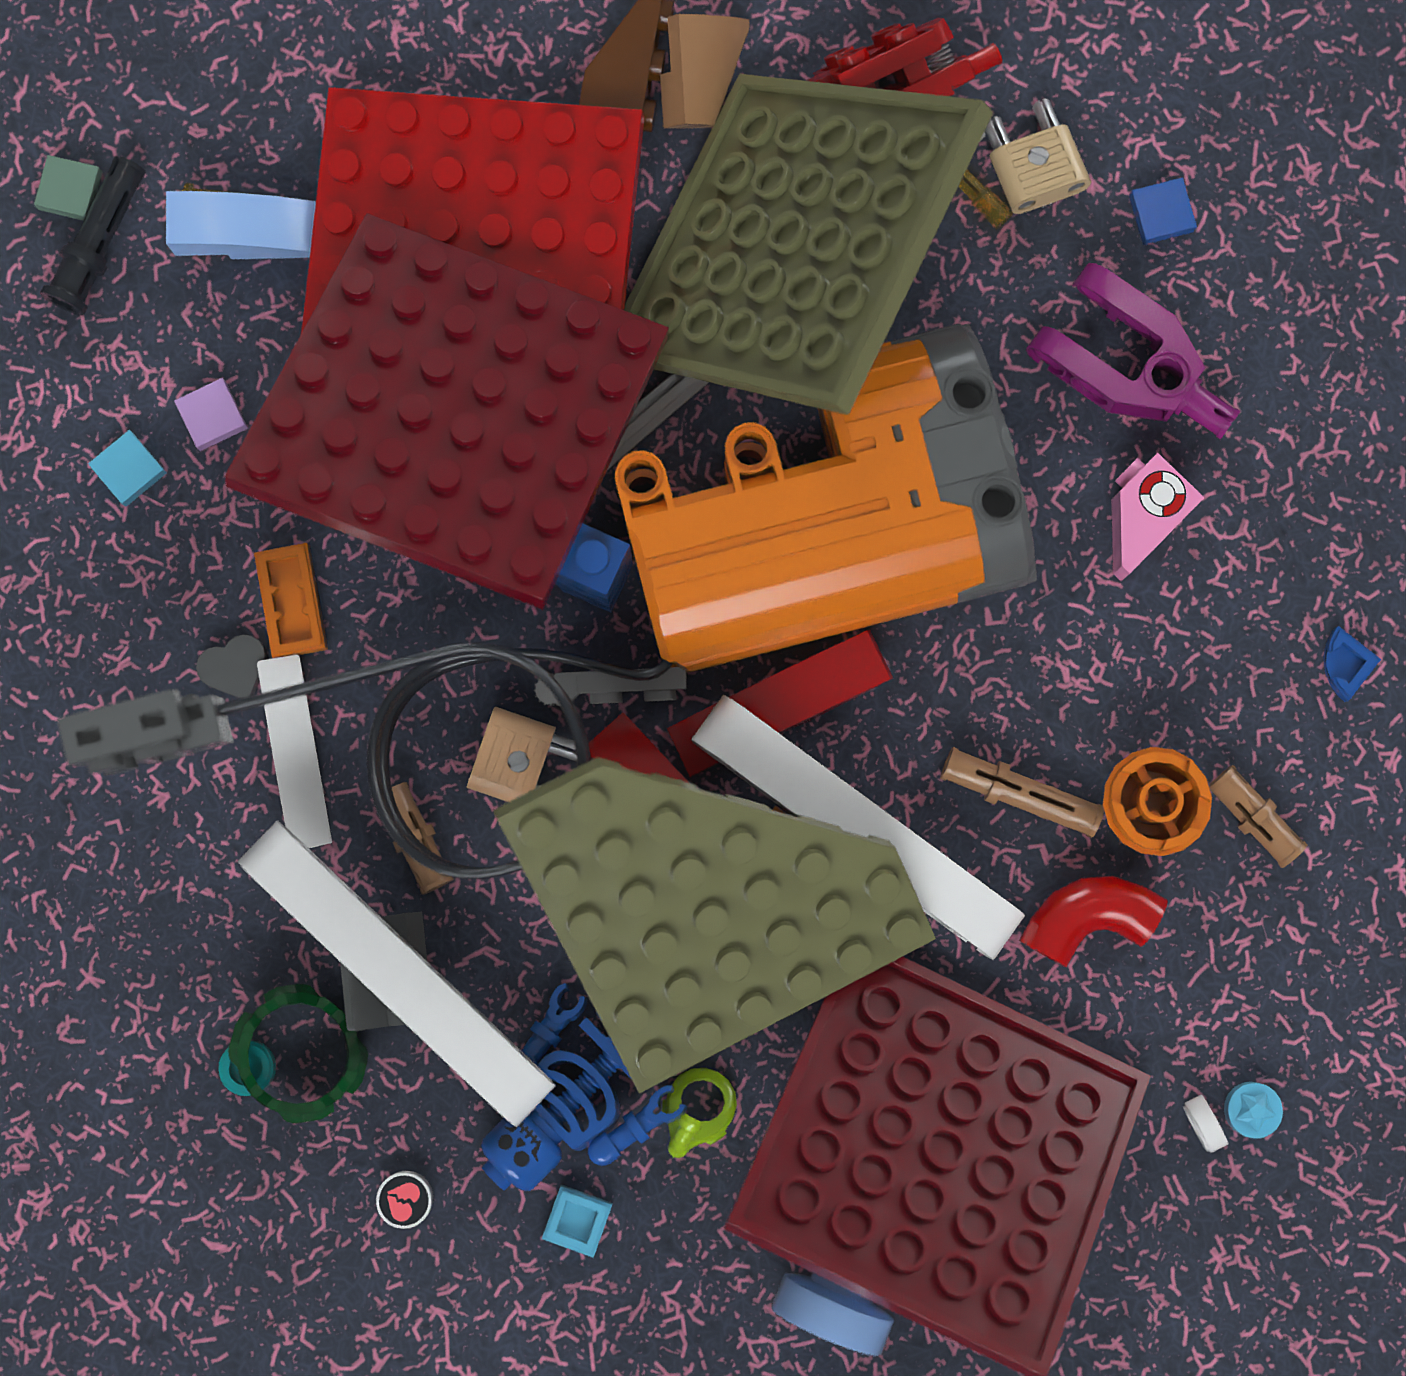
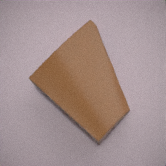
M676 14L667 18L671 72L660 74L663 128H711L714 126L721 111L749 31V19L701 14Z

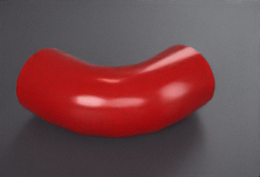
M1116 876L1080 878L1052 892L1031 917L1019 941L1067 968L1082 940L1095 931L1108 930L1123 936L1140 947L1144 946L1159 925L1167 908L1168 900L1143 885Z

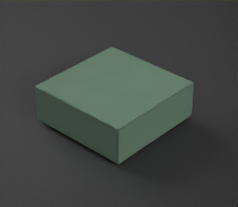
M47 155L34 205L41 211L84 221L98 192L103 172L97 166Z

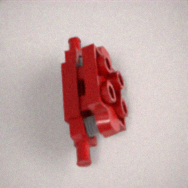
M944 18L931 20L918 27H915L914 23L902 27L900 23H896L872 34L871 38L874 44L854 49L853 45L826 56L824 61L827 66L814 72V77L807 81L876 88L875 81L893 74L896 83L886 85L882 89L951 96L954 94V89L975 79L976 75L1002 64V57L994 43L968 56L953 57L952 53L946 54L951 49H945L949 46V44L945 43L953 39L954 35ZM933 53H936V54L932 55V56L929 57V58H925V57H927V56H929V55H931V54H933ZM937 58L934 61L927 63L929 60Z

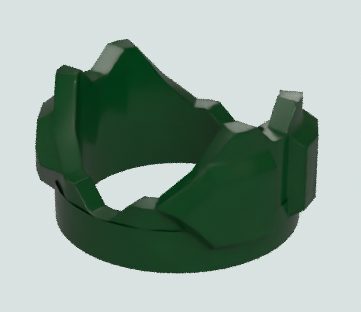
M302 983L276 987L263 995L264 1004L259 1006L253 1014L244 1012L235 1023L228 1049L229 1059L237 1067L241 1081L250 1095L263 1106L278 1112L286 1122L295 1124L323 1119L335 1112L334 1102L339 1100L345 1092L354 1094L363 1082L368 1061L367 1047L357 1038L356 1031H349L347 1029L345 1013L327 998L319 996L310 985ZM301 1004L318 1008L335 1020L345 1038L347 1058L339 1081L328 1093L314 1101L295 1104L277 1100L259 1087L250 1071L248 1050L253 1032L265 1016L281 1007Z

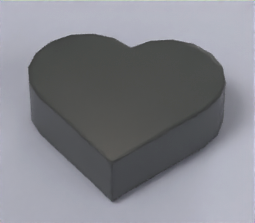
M236 636L227 643L225 648L217 646L208 648L200 655L196 665L198 677L209 687L242 699L253 696L260 682L257 663L258 661L268 659L267 650L263 643L253 636Z

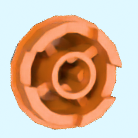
M1150 747L1132 752L1115 765L1105 783L1103 808L1109 827L1123 844L1141 854L1165 856L1183 851L1200 838L1210 819L1212 795L1206 776L1192 759L1174 749Z

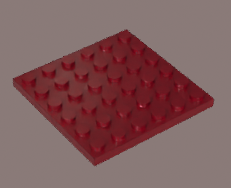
M366 213L224 476L226 487L543 610L665 346L669 327Z
M902 956L823 998L723 1229L1025 1376H1048L1151 1075Z

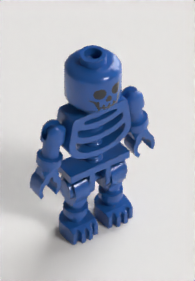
M567 983L559 985L554 990L549 1000L550 1007L541 1023L537 1020L530 1028L534 1033L521 1050L552 1081L563 1085L566 1091H562V1096L549 1092L544 1099L551 1103L549 1105L550 1108H547L541 1101L518 1127H515L503 1118L481 1142L482 1151L488 1159L482 1166V1169L504 1191L511 1184L522 1191L534 1189L561 1161L562 1150L558 1144L562 1140L570 1148L581 1151L589 1146L588 1156L590 1160L597 1165L606 1166L622 1156L621 1151L638 1140L642 1144L650 1138L648 1132L663 1123L667 1124L678 1120L682 1114L686 1113L688 1107L680 1104L679 1108L673 1113L666 1114L661 1111L655 1114L661 1108L660 1101L662 1097L668 1093H674L675 1087L672 1085L664 1086L650 1097L649 1103L641 1111L634 1114L631 1110L623 1116L624 1123L610 1133H607L616 1125L620 1117V1103L614 1088L608 1081V1076L612 1077V1072L616 1073V1068H621L631 1079L610 1036L606 1037L586 1017L579 1026L603 1050V1055L599 1054V1059H594L595 1063H589L584 1058L567 1051H554L543 1058L551 1045L556 1048L562 1040L558 1036L562 1029L570 1021L578 1019L587 1006V998L581 996L574 1009L563 1010L560 1001L562 996L570 991ZM562 1064H574L584 1069L582 1071L583 1075L579 1074V1079H574V1081L553 1070ZM600 1088L606 1099V1111L602 1119L598 1108L590 1098L592 1093H596V1089ZM580 1105L583 1106L589 1120V1126L586 1130L575 1114L576 1109H580ZM563 1122H568L571 1132L564 1126Z

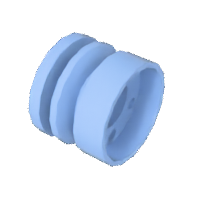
M813 1272L811 1277L797 1273H785L771 1307L773 1312L784 1320L807 1332L842 1347L873 1356L881 1355L894 1323V1319L886 1311L873 1304V1301Z

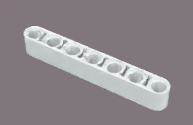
M725 695L721 697L691 739L699 748L792 816L802 815L840 826L843 831L864 837L872 835L889 840L897 849L924 912L963 941H969L977 947L976 950L989 959L994 960L1024 918L1025 915L1007 900Z
M276 821L238 860L241 867L512 1125L518 1127L556 1086L532 1060L279 821Z

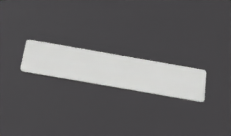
M298 655L266 659L257 663L262 693L304 683L300 657ZM303 695L264 705L285 827L308 848L330 844L332 839L307 696Z

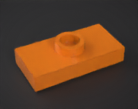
M302 543L254 552L272 658L328 650L310 545Z

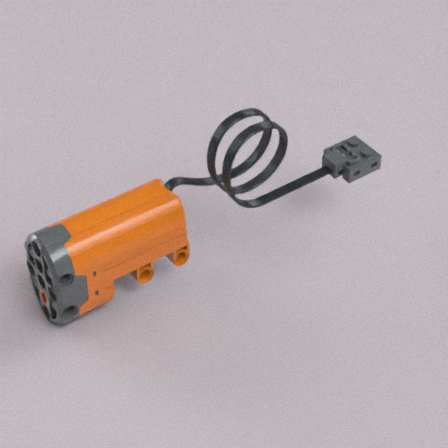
M959 323L883 342L849 415L818 408L829 454L828 459L783 470L776 442L771 432L757 423H743L731 431L725 443L724 477L726 485L673 498L666 470L658 457L646 451H634L625 455L618 463L615 472L616 485L662 659L654 668L634 670L555 650L506 648L488 643H461L224 703L223 698L214 695L199 698L198 695L190 694L181 697L179 690L170 689L57 718L67 764L88 767L89 774L104 772V776L137 769L139 768L138 763L156 764L189 756L199 751L234 743L227 717L229 714L415 667L389 690L376 712L369 734L367 776L371 796L383 825L396 844L416 862L437 873L456 878L482 879L521 871L523 868L518 860L494 867H470L450 862L425 847L408 828L400 814L392 792L389 774V751L397 720L410 699L432 680L456 669L491 661H503L521 667L538 677L550 689L562 707L572 731L577 767L591 761L588 737L581 717L561 685L532 659L571 664L629 680L648 681L659 678L670 667H680L687 672H693L1004 592L1036 582L1037 572L1033 536L1024 493L1017 472L1018 467L1014 447L1004 414H1002L995 385L982 347L971 326ZM752 439V440L758 441L760 444L763 445V447H762L761 445L756 444V443H753V442H743V443H740V442H742V441H744V440ZM743 457H752L757 459L760 463L756 465H746L741 463L739 459ZM637 467H646V468H649V469H637V470L631 472L633 469H635V468H637ZM641 483H648L654 486L652 490L646 493L631 491Z

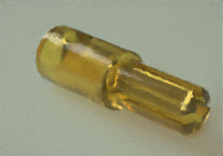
M966 169L963 177L979 193L977 194L963 179H961L958 187L972 200L971 204L998 230L1012 217L1013 212L989 187H984Z

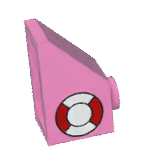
M1159 453L1146 465L1137 458L1115 480L1122 487L1111 500L1113 574L1120 581L1127 577L1204 499Z

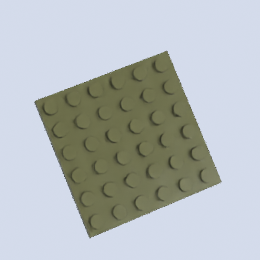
M739 74L624 307V311L669 327L668 339L654 369L849 415L994 112L983 100Z

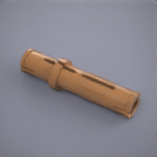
M955 747L951 748L940 775V779L944 781L948 780L984 794V801L995 805L999 800L1043 819L1086 834L1090 838L1095 836L1104 815L1103 805L1094 804L1053 786L1010 771V765L1002 761L995 765L961 752Z

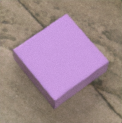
M223 378L174 400L199 451L248 429Z

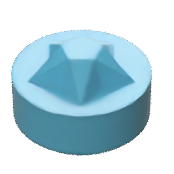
M1244 1082L1235 1086L1227 1095L1224 1103V1114L1230 1127L1237 1133L1249 1138H1263L1272 1134L1278 1128L1283 1116V1107L1279 1096L1270 1087L1257 1082Z

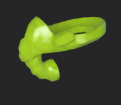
M695 1068L680 1074L672 1083V1086L675 1087L674 1093H668L666 1099L662 1101L661 1108L664 1113L670 1114L675 1112L679 1105L682 1104L681 1096L684 1089L689 1084L701 1080L716 1085L723 1095L724 1106L716 1118L710 1121H698L685 1113L678 1120L667 1123L670 1133L668 1151L674 1158L685 1156L690 1149L700 1144L707 1143L712 1145L727 1134L726 1129L734 1118L737 1101L735 1091L729 1080L718 1071L708 1068Z

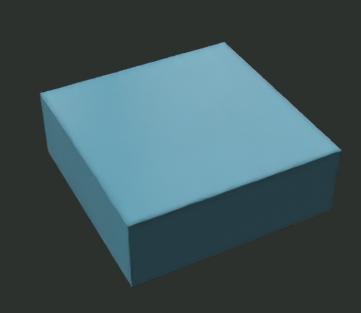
M130 430L88 463L125 507L167 473Z
M561 1185L542 1239L594 1258L613 1203Z

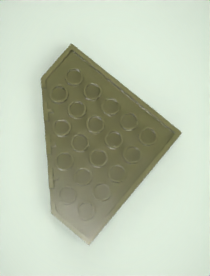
M600 757L493 810L639 1093L936 939L897 849L886 839L872 835L864 837L843 831L837 825L802 815L794 817L773 811L767 805L726 794L724 797L697 789L694 784L656 773L648 775L623 768L620 763Z

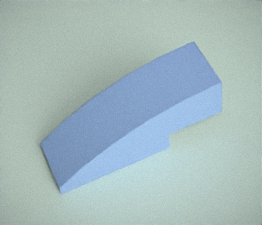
M166 191V244L175 256L229 255L231 259L310 258L316 201L246 193Z

